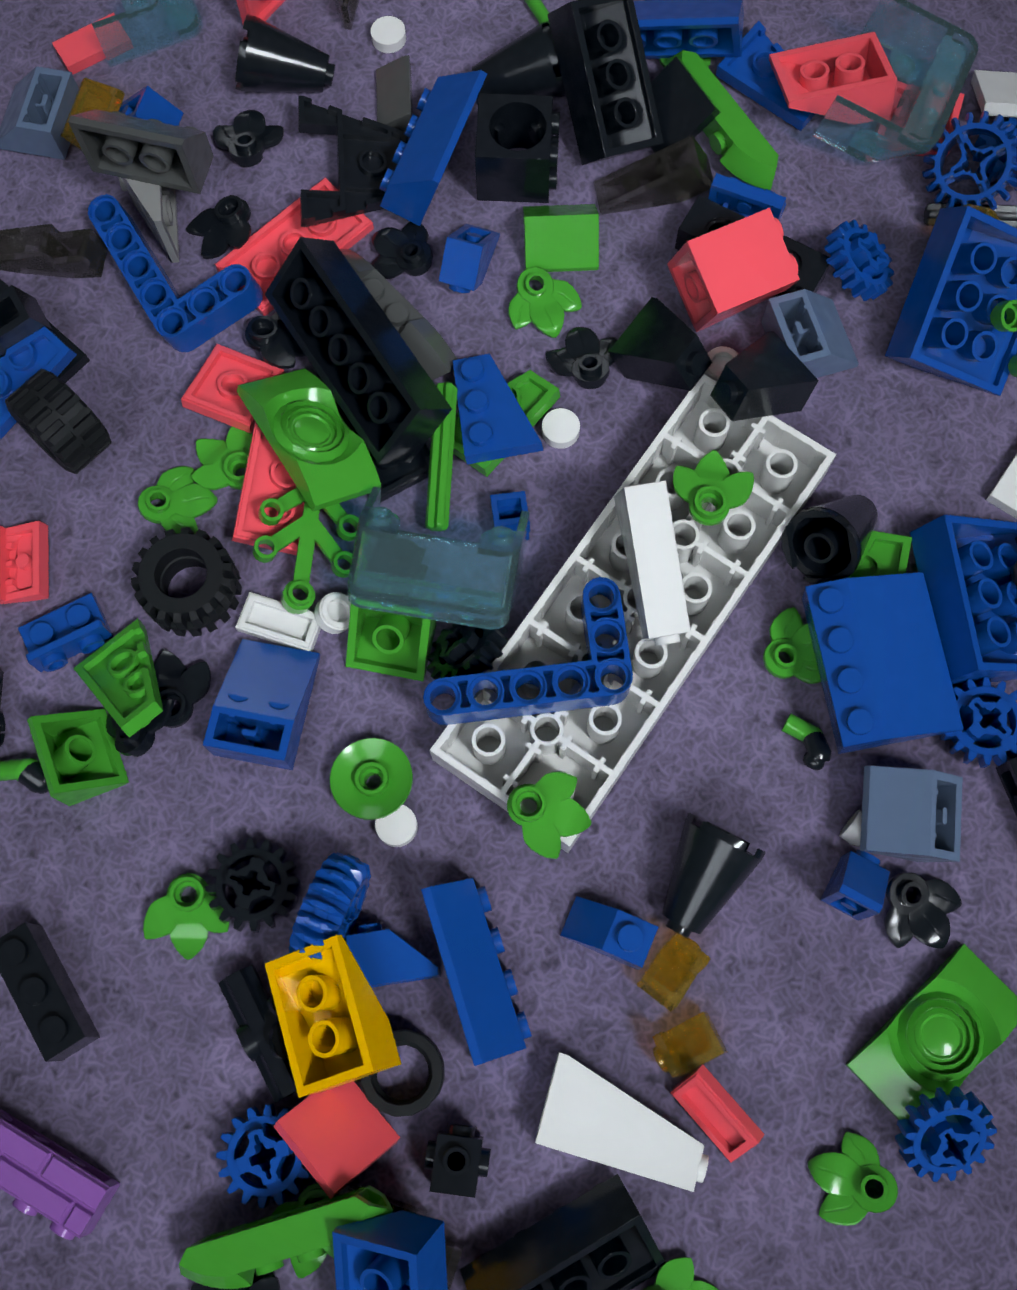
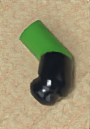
M790 713L781 731L804 743L807 752L804 755L803 762L807 767L813 770H821L825 762L830 761L832 752L824 733L815 725Z
M22 758L0 761V781L17 780L34 793L44 794L49 792L41 764L38 760Z

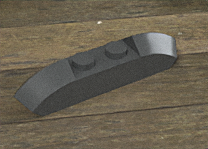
M340 249L431 380L449 373L453 367L452 360H457V358L436 329L367 260L354 251Z

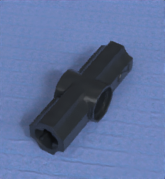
M250 965L227 976L218 984L238 1024L236 1032L240 1043L250 1060L256 1061L275 1103L297 1092L289 1059H278L271 1053L269 1034L277 1019L267 1005L269 995L255 966Z

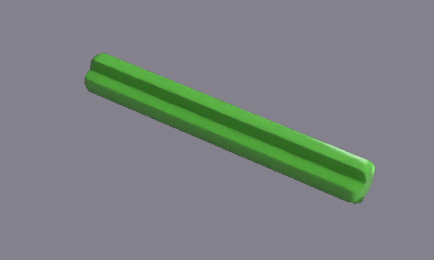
M450 382L436 384V387L452 410L431 436L425 526L430 531L436 532L447 530L449 524L457 387Z

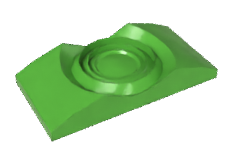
M301 369L238 385V395L312 511L379 491L381 482L364 440L347 427L339 414L331 390L307 369Z
M961 944L845 1065L898 1120L909 1119L910 1115L905 1107L907 1105L916 1108L920 1106L919 1095L923 1093L929 1099L934 1098L936 1088L941 1087L945 1094L949 1095L954 1086L960 1087L974 1068L1006 1040L1017 1025V996L965 944Z

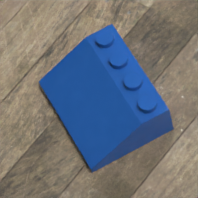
M970 206L941 208L885 357L909 367L1001 396L1010 373L1008 369L1009 361L1017 354V331H998L990 321V314L999 302L1017 300V229ZM1005 311V315H1004L1005 321H1006V318H1007L1006 311Z
M944 514L909 532L910 537H912L911 542L918 572H923L952 684H964L969 679H972L975 684H979V681L984 677H989L990 682L1016 680L1017 586L1010 577V569L1013 563L1017 561V544L1015 541L1017 522Z
M923 572L852 577L805 586L802 602L838 754L952 733L964 729Z

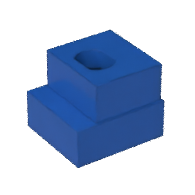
M525 491L490 495L497 544L530 540V520Z

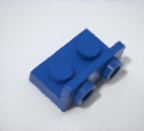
M716 173L708 197L709 200L744 217L770 208L774 218L780 221L786 206V197L778 195L771 190L761 189L743 183L737 178L726 177Z
M92 593L18 628L29 652L26 654L27 661L40 672L44 670L46 672L58 670L68 663L67 659L81 652L84 654L95 652L105 644L104 641L114 637L98 601Z

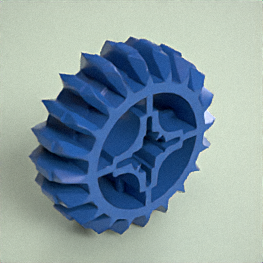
M983 111L980 116V122L974 123L973 113L968 112L966 113V125L961 126L959 120L955 117L951 119V124L954 128L953 132L949 134L943 127L938 130L939 135L944 139L942 143L935 140L929 142L928 146L933 151H936L937 154L925 155L923 158L924 163L934 165V168L926 169L922 172L924 179L935 178L934 181L926 186V190L928 193H932L940 189L941 191L935 196L934 202L943 203L949 198L946 208L954 207L955 204L959 203L961 206L974 205V209L983 212L981 204L988 202L990 209L995 211L998 207L994 198L1000 195L1004 201L1008 202L1011 196L1005 190L1006 186L1017 189V179L1012 177L1013 174H1017V164H1015V161H1017V150L1014 151L1017 147V136L1009 139L1014 133L1016 126L1014 123H1010L1001 130L1004 117L1000 114L995 117L991 125L988 124V111ZM988 135L998 140L1001 144L995 147L991 145L984 149H978L973 146L968 136ZM958 142L961 149V158L956 165L950 168L951 171L943 175L945 158L951 148ZM967 149H970L972 156H976L977 160L980 157L985 159L980 163V173L983 178L981 181L971 169L968 172L964 170L969 166ZM1007 154V163L1003 175L991 187L987 178L988 169L998 161L999 157ZM963 180H972L976 183L981 193L974 195L960 194L952 190L948 185L955 181L958 183Z
M338 852L331 854L323 861L321 868L316 871L312 883L309 884V889L303 898L300 910L297 912V918L292 927L293 932L289 939V954L300 950L299 953H305L303 948L310 945L324 946L323 940L335 935H342L347 943L346 935H351L366 898V892L370 885L371 874L368 864L361 862L359 858L352 855H343ZM321 952L308 956L311 959H322Z

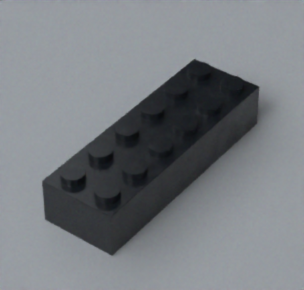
M300 237L267 289L265 296L324 384L331 390L333 397L359 436L364 440L378 464L411 462L452 408L336 243L330 240Z

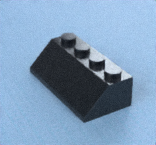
M576 0L547 14L582 166L663 144L634 1Z
M616 1174L607 1181L597 1184L592 1190L567 1205L557 1208L552 1214L529 1228L519 1231L514 1237L491 1251L479 1255L474 1261L459 1270L467 1290H631L657 1274L660 1267L666 1262L619 1175Z

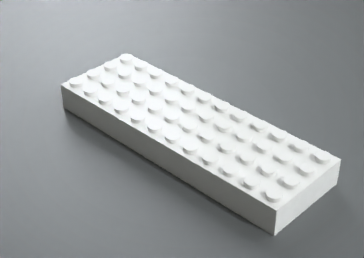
M703 374L614 494L615 496L624 487L666 480L691 632L680 633V642L655 646L654 638L643 639L613 496L502 649V657L496 658L492 663L494 668L486 672L587 661L588 656L581 615L583 590L592 579L604 577L614 581L621 593L633 672V680L627 697L621 703L610 706L447 725L430 749L432 760L506 811L508 797L516 787L523 784L535 785L544 775L551 772L570 774L577 778L576 788L570 798L585 809L591 820L781 541L785 527L802 510L826 475L836 456L834 452L773 415L731 421L710 396L717 382ZM712 450H716L724 460L730 475L739 472H752L754 475V485L750 497L745 504L729 509L726 518L721 523L707 526L698 523L692 518L689 512V503L676 494L673 487V474L676 466H684L695 470L697 464L705 455ZM711 503L702 504V508L708 512L716 510L715 506ZM596 595L590 599L592 605L597 608H606L611 605L610 600L603 595ZM602 634L595 638L596 643L603 648L609 649L617 645L614 637L608 634ZM607 674L601 678L602 684L609 689H619L624 685L622 679L615 674ZM566 679L559 684L561 691L570 695L576 694L582 689L581 685L574 679ZM532 684L521 685L516 691L525 700L534 699L540 693L539 689ZM483 689L476 693L474 699L482 705H489L497 699L498 695L491 689ZM525 799L521 802L520 808L524 813L530 814L537 809V805L533 800ZM581 833L569 837H560L561 849L569 853Z

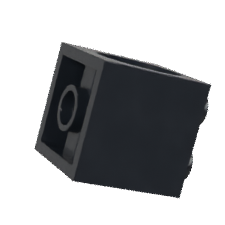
M479 93L475 145L478 201L549 203V189L556 190L560 118V112H553V96ZM512 148H524V149H526V150L515 151V150H509V149H512Z

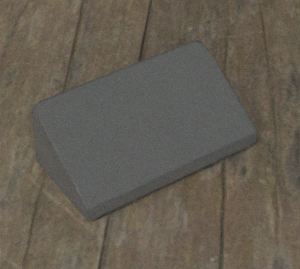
M409 55L402 56L376 69L377 122L402 131H406L412 117V81Z

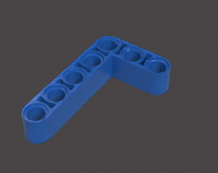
M108 194L100 195L91 201L88 207V215L92 224L155 329L175 350L190 352L254 311L263 300L262 288L249 270L239 264H233L224 268L180 297L135 221L113 196ZM244 285H245V287H244L242 290H240V291L237 292V290H238L241 286H244ZM213 306V308L210 311L206 312L208 308ZM182 326V328L175 333V331Z
M598 577L589 581L583 590L581 615L588 656L587 661L461 675L433 680L427 685L423 696L428 716L439 725H452L610 706L621 703L629 693L633 672L621 593L618 586L608 578ZM596 595H603L610 600L611 605L606 608H597L592 605L590 599ZM602 634H608L614 637L617 645L609 649L603 648L596 643L595 638ZM607 674H615L622 679L624 685L619 689H609L602 684L601 678ZM574 679L581 685L582 689L578 693L570 695L562 692L559 684L563 680ZM532 684L539 689L540 693L534 699L525 700L516 691L521 685ZM483 689H491L498 697L492 704L482 705L474 699L476 693ZM441 694H449L455 698L453 706L446 710H439L432 703Z

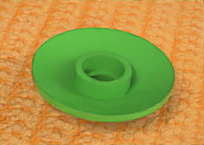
M366 738L347 746L337 756L330 773V787L338 805L348 814L364 820L381 819L397 811L407 800L413 783L411 764L405 753L394 743L379 738ZM370 776H379L381 782L378 787L371 789L366 786V781Z

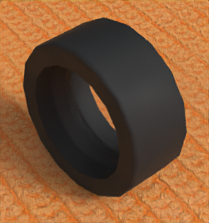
M409 1029L393 1030L396 1046L407 1045L416 1048L424 1055L429 1073L425 1087L418 1095L411 1099L398 1100L388 1096L381 1089L377 1080V1073L361 1078V1087L367 1100L380 1112L394 1117L412 1116L429 1107L440 1094L445 1078L444 1060L437 1045L426 1035Z

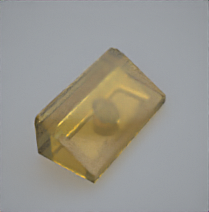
M84 78L80 84L61 136L81 149L68 123L70 116L94 109L119 112L125 93L117 88Z

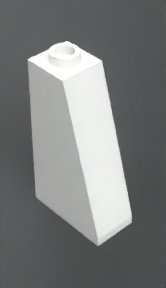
M666 480L624 487L614 496L643 639L654 638L655 646L680 642L679 634L691 632Z
M558 1052L535 1137L536 1144L694 1192L696 1181L703 1183L709 1156L703 1154L704 1145L569 1055Z

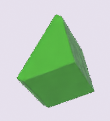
M595 204L523 206L526 269L539 267L547 272L599 270V213Z
M353 593L351 596L345 667L424 681L428 665L427 656L431 651L437 625L434 609L427 606Z
M106 709L30 716L27 719L50 796L68 806L129 783L120 753L115 748V738L107 733Z

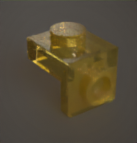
M675 933L660 947L636 985L671 1012L679 1005L697 974L707 966L710 957L701 951L700 946L695 941Z
M704 1011L666 1032H659L652 1036L656 1047L653 1048L655 1059L660 1068L665 1073L669 1071L673 1078L684 1076L699 1068L702 1064L705 1065L727 1053L708 1013Z

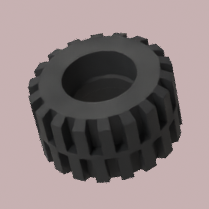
M40 369L5 399L8 411L19 425L54 461L68 472L78 474L112 444L107 429L92 410L70 387L49 371Z
M181 527V533L176 534L173 529L164 531L166 537L161 540L157 536L149 540L152 546L148 550L142 547L138 553L142 560L141 562H134L132 571L137 576L131 578V585L136 591L134 596L153 621L157 622L167 632L172 629L176 635L185 637L186 630H188L195 637L201 636V628L206 627L211 633L218 629L215 625L216 621L221 619L226 623L231 618L227 612L228 608L236 610L239 604L235 595H241L242 586L238 581L241 579L239 571L226 548L214 536L210 538L206 531L198 529L196 534H194L190 527ZM189 567L207 569L206 580L196 593L185 598L168 596L169 584L178 572Z

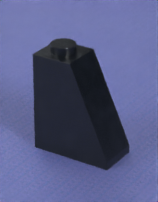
M651 297L609 350L611 357L627 379L688 391L693 389L713 363L697 334L658 298Z
M771 331L767 332L726 363L710 396L731 421L802 411L819 380L778 335Z

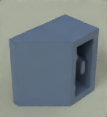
M37 66L15 85L0 127V149L65 160L74 134L68 123L71 115L81 113L85 102L72 72Z
M806 289L768 299L761 320L765 334L774 331L816 378L858 366L859 363L832 299Z
M864 766L860 851L915 862H960L963 777L928 769Z

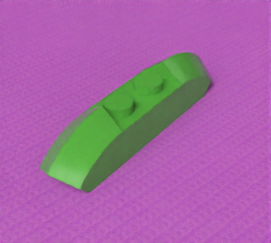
M682 50L669 58L666 66L675 57H678L721 113L702 131L709 138L712 150L716 154L723 156L720 159L723 166L744 182L758 188L771 190L779 158L776 151L696 52Z
M370 1185L336 1195L332 1199H323L207 1235L186 1248L179 1263L180 1273L189 1280L212 1288L239 1289L249 1287L253 1284L255 1270L257 1276L273 1272L284 1266L283 1260L297 1256L298 1262L303 1263L318 1258L327 1252L334 1259L332 1231L337 1226L390 1214L393 1212V1208L385 1194Z

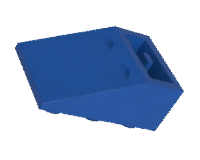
M242 639L213 704L203 746L214 756L293 771L320 660V653Z

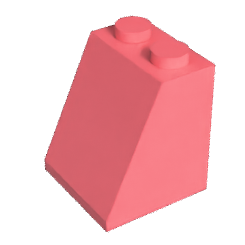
M770 208L687 241L667 263L696 332L786 291L800 280L797 261L788 252L783 240L782 225L777 218H774Z

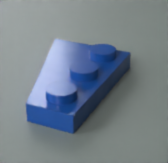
M758 21L742 38L741 57H725L717 66L715 76L799 131H802L816 114L788 108L769 62V54L784 50L778 43L773 44L765 35L766 28Z
M45 326L6 349L5 356L0 358V439L17 422L8 411L5 399L40 369L49 371L58 377L77 355Z
M490 353L452 360L455 385L457 387L464 456L467 465L544 451L541 440Z

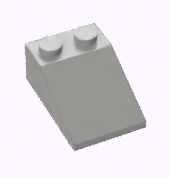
M119 177L122 191H128L134 206L171 262H179L176 189Z

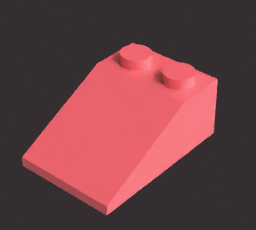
M875 32L769 54V62L788 108L853 122L891 115L897 77Z

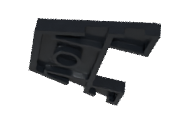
M298 96L299 133L336 135L338 191L301 189V227H309L384 209L380 207L385 192L380 190L379 187L387 169L390 168L395 171L398 165L392 162V159L400 141L408 143V136L404 135L405 131L365 117L360 121L343 115L340 108L329 105L328 109L312 104L311 98Z

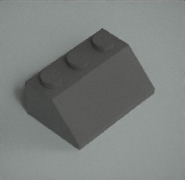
M94 109L70 116L68 123L93 172L201 194L214 157L206 132L190 126L179 127L165 124L156 119L146 120L131 117L118 111L107 112Z

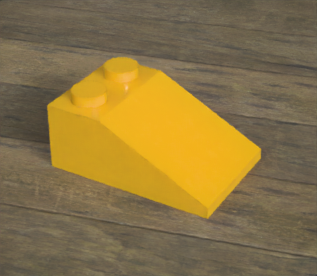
M335 935L323 940L324 946H307L303 948L305 953H299L300 950L265 963L298 1098L327 1091L401 1065L390 1021L342 935ZM320 952L322 955V959H311L308 957Z

